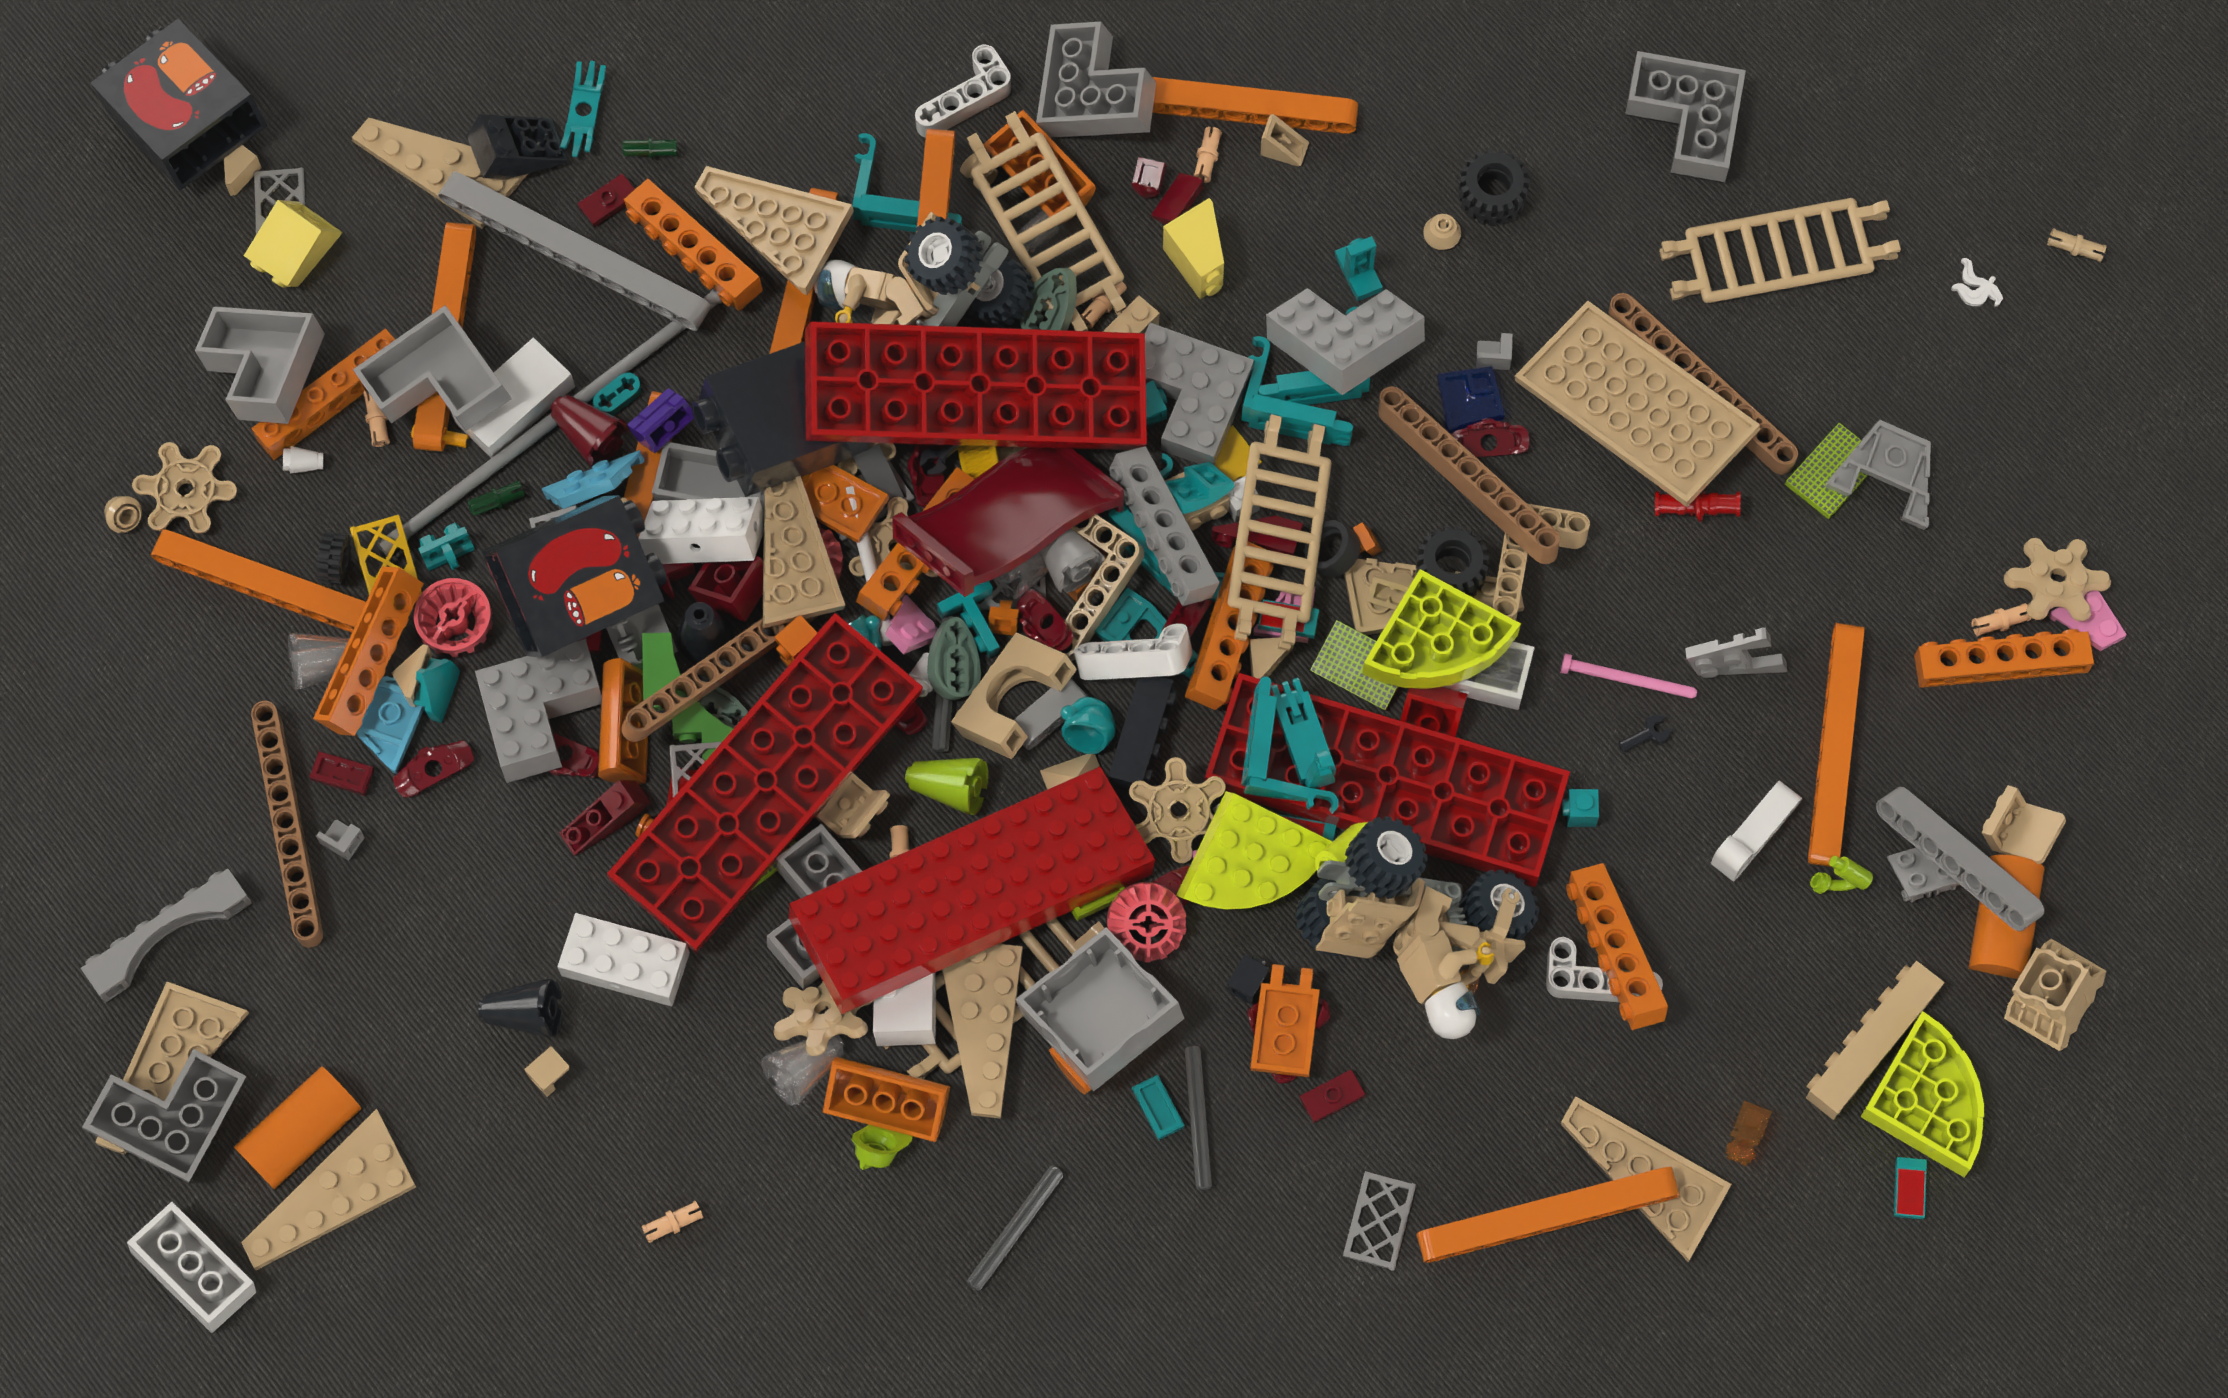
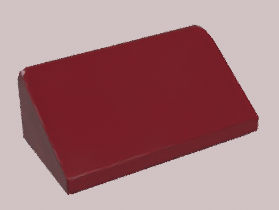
M1179 173L1151 214V217L1166 225L1186 213L1203 189V180L1199 177Z

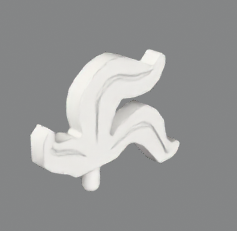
M1963 258L1961 263L1964 264L1962 272L1964 283L1979 288L1971 290L1966 285L1957 283L1952 286L1951 290L1957 291L1961 299L1969 306H1981L1985 303L1987 297L1995 301L1994 307L1999 306L2003 296L1998 287L1993 284L1995 277L1992 276L1989 280L1976 277L1973 272L1972 261Z

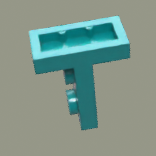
M1372 236L1366 239H1355L1348 246L1335 250L1334 254L1357 301L1380 293L1383 290V286L1374 270L1377 245Z
M989 581L974 586V592L966 597L957 593L937 603V612L941 619L963 610L960 616L968 629L972 627L977 637L973 639L980 653L986 652L988 658L999 654V645L976 605L977 602L992 595L993 587Z

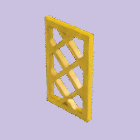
M399 514L357 527H350L369 595L381 571L380 568L376 577L369 575L366 565V559L369 555L383 563L382 566L398 567L389 561L397 547L404 550L407 565L402 570L418 579ZM396 523L399 533L396 541L381 533L386 524ZM367 530L375 534L367 549L361 546L358 532ZM379 537L393 544L386 559L371 552Z

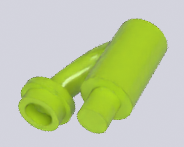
M1833 856L1829 861V865L1834 868V873L1843 878V880H1831L1830 875L1827 873L1818 872L1812 877L1810 885L1814 892L1822 894L1826 890L1848 891L1855 888L1864 890L1871 884L1873 874L1847 857L1839 858Z

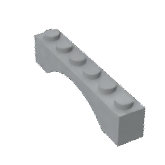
M229 869L218 871L211 875L208 882L200 888L190 889L185 893L182 900L161 909L157 917L151 921L146 920L140 923L135 928V932L126 938L121 937L115 940L110 945V949L102 954L91 956L85 962L86 965L81 967V970L106 1003L130 987L135 971L144 956L167 934L197 921L211 919L228 920L252 904V902Z

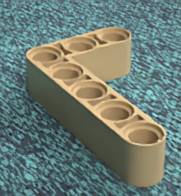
M1528 504L1559 533V547L1578 549L1585 545L1590 527V521L1586 515L1574 511ZM1505 533L1492 608L1500 613L1508 614L1506 616L1516 621L1528 553L1519 545L1513 544L1516 542Z
M1098 515L1090 517L1088 525L1084 528H1078L1077 525L1072 527L1080 536L1107 552L1108 556L1065 620L1073 632V647L1070 652L1066 653L1070 661L1075 660V648L1081 644L1089 643L1095 630L1106 617L1144 558V549L1136 540ZM1106 530H1111V540L1107 543H1101V534ZM1129 545H1134V555L1130 558H1124V549ZM1113 569H1119V578L1114 582H1109V572ZM1097 593H1103V602L1098 606H1093V596ZM1087 616V627L1078 630L1076 627L1078 619Z

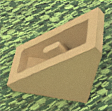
M1272 114L1269 116L1261 139L1260 155L1294 166H1301L1309 142Z
M243 145L224 158L225 184L230 196L237 195L254 176V172L262 168L258 157Z
M1280 637L1250 639L1251 676L1258 679L1265 676L1269 677L1292 651L1294 645H1291L1290 650L1287 651L1278 649Z

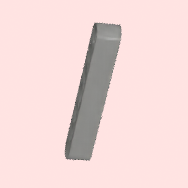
M1897 787L1877 801V812L1886 823L2016 931H2022L2043 916V905L2035 895L1908 789Z

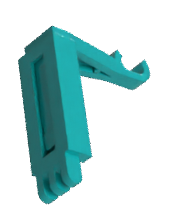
M859 134V141L862 144L868 143L870 147L867 154L862 155L858 153L855 155V161L861 165L852 204L854 210L853 220L861 221L863 226L917 232L920 201L869 195L876 141L870 134ZM948 213V218L962 225V218L959 214Z
M1352 307L1348 309L1345 315H1347L1348 313H1350L1358 307ZM1311 371L1276 375L1277 383L1260 386L1259 395L1304 405L1361 398L1362 393L1369 392L1370 377L1341 395Z
M1261 336L1253 337V345L1255 347H1262L1264 351L1260 357L1253 355L1248 357L1254 360V367L1243 404L1241 421L1249 422V427L1265 430V423L1269 421L1270 415H1277L1282 417L1278 434L1308 440V433L1312 431L1313 425L1316 424L1325 426L1322 443L1329 445L1333 443L1342 446L1350 445L1353 425L1350 422L1336 420V411L1259 395V387L1262 385L1270 352V342Z
M1162 453L1161 463L1165 464L1166 467L1160 471V474L1165 479L1172 472L1173 461L1168 455ZM1123 501V511L1117 512L1114 508L1104 511L1103 519L1132 537L1143 547L1144 558L1141 565L1175 596L1171 590L1169 580L1159 568L1155 554L1148 548L1141 528L1135 524L1134 515L1129 511V506ZM1127 546L1126 549L1133 556L1135 553V546Z
M1266 676L1262 677L1255 687L1241 783V786H1245L1244 794L1306 802L1307 810L1313 807V799H1324L1331 803L1329 811L1333 814L1339 804L1338 798L1333 792L1308 788L1271 778L1266 779L1277 697L1270 696L1271 679Z
M1299 678L1292 679L1295 688L1293 691H1291L1288 681L1282 682L1283 694H1280L1276 684L1272 685V694L1277 697L1275 713L1300 784L1316 789L1335 783L1334 775L1336 768L1309 692L1303 691ZM1291 708L1292 711H1290L1288 715L1287 709Z

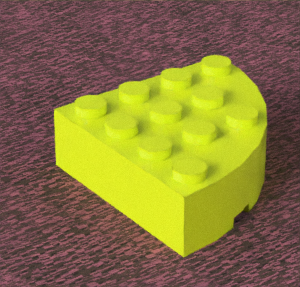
M1420 569L1364 661L1362 674L1379 682L1403 688L1428 689L1452 685L1473 677L1500 658L1518 636L1521 623Z
M1226 791L1176 896L1203 906L1220 909H1244L1271 903L1294 891L1315 873V859L1317 855L1332 841L1237 794Z
M1922 1011L1863 1111L1861 1118L1965 1177L1974 1163L1982 1139L1984 1102L1980 1082L1971 1060L1965 1051L1961 1050L1957 1042L1952 1038L1953 1036L1942 1024Z

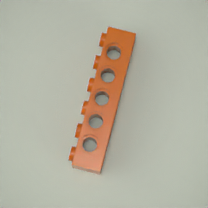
M646 179L624 199L628 218L634 224L640 223L652 240L658 239L670 256L674 257L676 255L689 273L695 272L700 276V281L707 289L711 290L713 288L718 292L719 298L726 306L732 305L740 311L763 291L760 278L755 272L649 179ZM677 228L675 231L668 232L671 229ZM714 261L712 264L706 265L707 262ZM727 278H733L730 281H724Z
M386 328L303 389L288 424L259 422L251 428L259 444L273 460H276L283 454L284 448L290 449L291 446L296 445L363 395L364 391H367L353 369L395 340Z
M956 467L924 510L956 494L971 483L974 478ZM897 543L860 590L856 602L885 621L889 614L894 616L903 605L902 597L905 593L909 595L913 593L920 582L917 580L922 572L927 574L930 568L901 544ZM903 562L909 563L913 569L905 570L900 564ZM891 583L896 586L897 590L889 591L884 587V584Z
M1247 542L1248 546L1264 549L1251 542ZM1235 547L1232 550L1185 694L1186 698L1213 710L1218 709L1224 703L1227 704L1231 699L1233 688H1231L1232 680L1240 672L1241 663L1239 659L1241 653L1243 654L1246 651L1250 640L1248 637L1246 641L1234 639L1235 630L1231 629L1228 621H1230L1236 627L1239 609L1230 607L1227 602ZM1245 557L1243 571L1267 577L1270 576L1273 570L1271 562ZM1241 583L1240 598L1261 602L1266 589ZM1255 612L1252 613V627L1254 626L1258 615ZM1220 646L1227 650L1228 656L1221 652ZM1212 671L1219 675L1220 681L1213 677Z
M382 566L315 713L314 720L337 734L355 736L362 725V719L368 706L373 701L374 692L385 674V668L391 655L396 650L398 639L408 623V617L414 604L419 599L424 583L399 567Z
M2069 629L2063 631L2062 634L2052 635L2051 632L2045 631L2030 637H2023L2022 634H2013L2007 636L2006 639L1996 640L1994 637H1983L1974 642L1957 639L1949 644L1941 645L1938 642H1927L1919 646L1914 655L1919 688L2088 673L2094 664L2089 631L2079 632L2078 629ZM2053 648L2063 649L2066 656L2057 655ZM2025 651H2034L2038 658L2032 659L2028 657ZM1997 653H2005L2010 661L2000 660ZM1975 655L1979 657L1982 663H1973L1969 656ZM1940 659H1950L1953 662V666H1945Z
M1604 863L1571 871L1569 884L1566 885L1568 897L1571 901H1575L1579 922L1585 924L1587 928L1588 942L1591 948H1595L1598 953V963L1601 971L1607 973L1610 992L1613 996H1617L1619 1000V1010L1623 1020L1628 1021L1631 1030L1664 1022L1668 1009L1667 1002ZM1621 969H1626L1630 972H1624ZM1632 993H1637L1641 996H1634Z

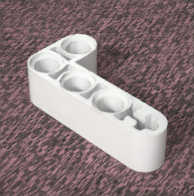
M980 45L974 49L972 60L975 77L917 108L915 112L916 129L921 136L926 138L927 129L947 130L1009 96L1011 92L1009 70L992 46ZM983 59L991 61L987 64L979 63ZM997 80L1005 82L1002 85L993 84ZM973 93L981 94L977 98H972L969 95ZM948 106L957 107V109L953 111H949L945 108H947Z
M1184 624L1167 626L1162 630L1158 639L1089 642L1081 644L1074 649L1079 676L1084 680L1176 675L1186 669L1193 654L1188 629Z
M1779 780L1737 831L1722 843L1714 854L1711 865L1734 882L1801 802L1802 797Z
M1559 937L1551 943L1547 956L1546 986L1552 996L1567 999L1619 1002L1617 996H1613L1610 992L1609 978L1606 972H1602L1598 967L1576 966V946L1572 940L1566 937ZM1558 948H1563L1569 953V957L1561 959L1556 956L1554 951ZM1621 969L1624 972H1630L1629 970ZM1653 972L1658 982V985L1662 990V979L1657 973ZM1557 976L1564 977L1568 981V985L1565 987L1557 986L1553 978ZM1586 978L1593 979L1597 983V987L1594 989L1586 988L1582 980ZM1632 993L1634 996H1641L1640 994Z

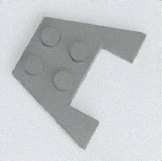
M1879 420L1830 477L1825 487L1848 497L1852 493L1860 471L1910 493L1901 520L1924 530L1929 525L1927 505L1929 504L1930 494L1928 493V478L1930 477L1931 442Z
M1766 627L1756 629V635L1745 638L1744 633L1733 635L1734 641L1720 644V640H1714L1686 648V659L1696 674L1704 678H1712L1718 675L1787 672V661L1782 654L1752 658L1747 651L1749 649L1771 646V636Z

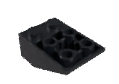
M479 114L467 134L483 178L510 179L568 162L564 149L560 148L561 141L551 118Z

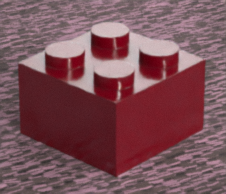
M755 556L754 561L705 562L688 590L697 602L706 603L720 614L746 622L763 595L764 561L760 557Z

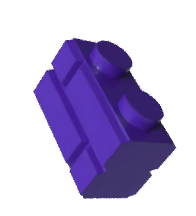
M668 388L630 421L627 426L641 445L656 453L687 426L694 417L687 401Z

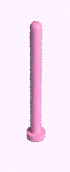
M1566 653L1563 657L1560 673L1568 674L1570 670L1691 699L1695 698L1697 694V689L1694 687L1571 659L1572 655Z

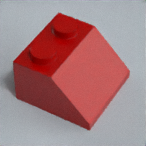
M1445 687L1428 689L1409 688L1400 721L1456 737L1468 694Z

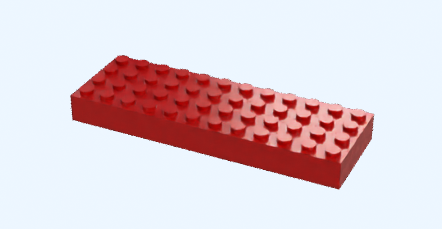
M810 322L805 328L806 441L1133 450L1144 447L1147 444L1145 333Z
M834 613L607 873L608 879L697 953L776 862V858L791 845L921 695L923 686Z
M1242 673L1238 674L1205 775V781L1209 777L1218 776L1225 782L1226 789L1224 793L1226 791L1231 792L1251 802L1311 820L1330 823L1344 830L1356 823L1372 822L1377 817H1380L1382 820L1385 816L1391 817L1393 821L1399 819L1403 821V825L1407 826L1409 824L1413 827L1412 831L1420 835L1421 839L1419 841L1425 844L1426 850L1424 853L1484 872L1504 870L1505 874L1510 871L1515 874L1516 878L1519 879L1521 877L1524 879V884L1536 887L1570 771L1309 694L1336 768L1334 775L1335 783L1316 789L1333 792L1339 801L1338 808L1331 814L1329 811L1331 803L1324 799H1313V807L1307 810L1306 802L1244 794L1245 786H1241L1249 724L1254 691L1260 679ZM1276 684L1280 694H1283L1282 685ZM1290 708V709H1287L1288 715H1289V712L1292 711L1291 708ZM1275 713L1266 779L1271 778L1306 787L1305 784H1300Z
M1098 767L793 901L789 904V920L842 1015L896 989H900L1073 911L1078 906L1082 907L1122 887L1152 875L1155 859L1101 767Z

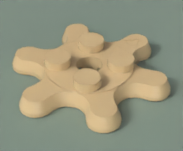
M171 442L164 443L158 451L159 457L163 462L162 470L154 476L139 475L132 483V488L137 494L151 495L157 501L155 510L148 517V524L153 530L161 531L173 519L184 517L189 521L190 528L195 533H206L211 527V520L207 515L208 506L217 500L231 501L237 494V487L233 482L219 481L213 476L212 471L221 459L220 449L214 445L204 447L197 457L186 459L181 456L176 444ZM186 483L193 485V489L189 494L182 496L178 493L181 485Z
M902 497L892 498L887 505L888 515L886 519L879 523H873L868 531L877 568L890 553L889 547L891 544L897 542L893 539L892 516L900 512L908 516V503ZM860 556L854 557L849 563L850 572L857 577L865 576ZM903 562L900 564L905 570L913 569L909 563ZM930 569V571L926 574V575L929 576V577H937V576H938V575H937L934 571H932L931 569ZM891 583L885 584L887 590H897L895 585Z
M2038 538L2028 540L2024 545L2023 551L2029 557L2031 565L2026 568H2011L2004 574L2003 579L2008 587L2024 588L2032 594V601L2026 609L2028 616L2035 620H2041L2047 616L2050 609L2063 607L2074 620H2088L2091 616V608L2085 601L2084 595L2089 591L2107 590L2111 585L2109 574L2101 570H2090L2083 566L2082 560L2086 557L2088 549L2082 540L2075 539L2067 545L2066 549H2060L2057 552L2047 549ZM2052 573L2062 577L2065 576V581H2053L2050 576Z
M1173 757L1165 764L1166 779L1161 785L1151 786L1145 781H1135L1130 786L1129 794L1134 801L1144 804L1147 808L1146 819L1136 825L1144 842L1147 844L1156 837H1164L1171 844L1172 858L1178 863H1186L1192 857V840L1200 834H1206L1214 817L1210 810L1212 801L1220 797L1226 787L1224 780L1218 776L1209 777L1200 784L1192 783L1187 777V766L1184 760L1179 757ZM1178 801L1185 804L1188 809L1187 813L1181 817L1175 816L1171 812V806Z
M823 981L818 988L808 987L804 991L796 987H790L784 991L783 1003L786 1007L792 1008L794 1012L789 1017L775 1024L774 1036L780 1041L788 1040L796 1035L806 1036L805 1050L807 1054L819 1056L826 1051L829 1039L837 1034H845L855 1039L867 1033L868 1026L866 1022L856 1017V1012L873 1001L841 1015ZM828 1006L829 1009L824 1014H818Z

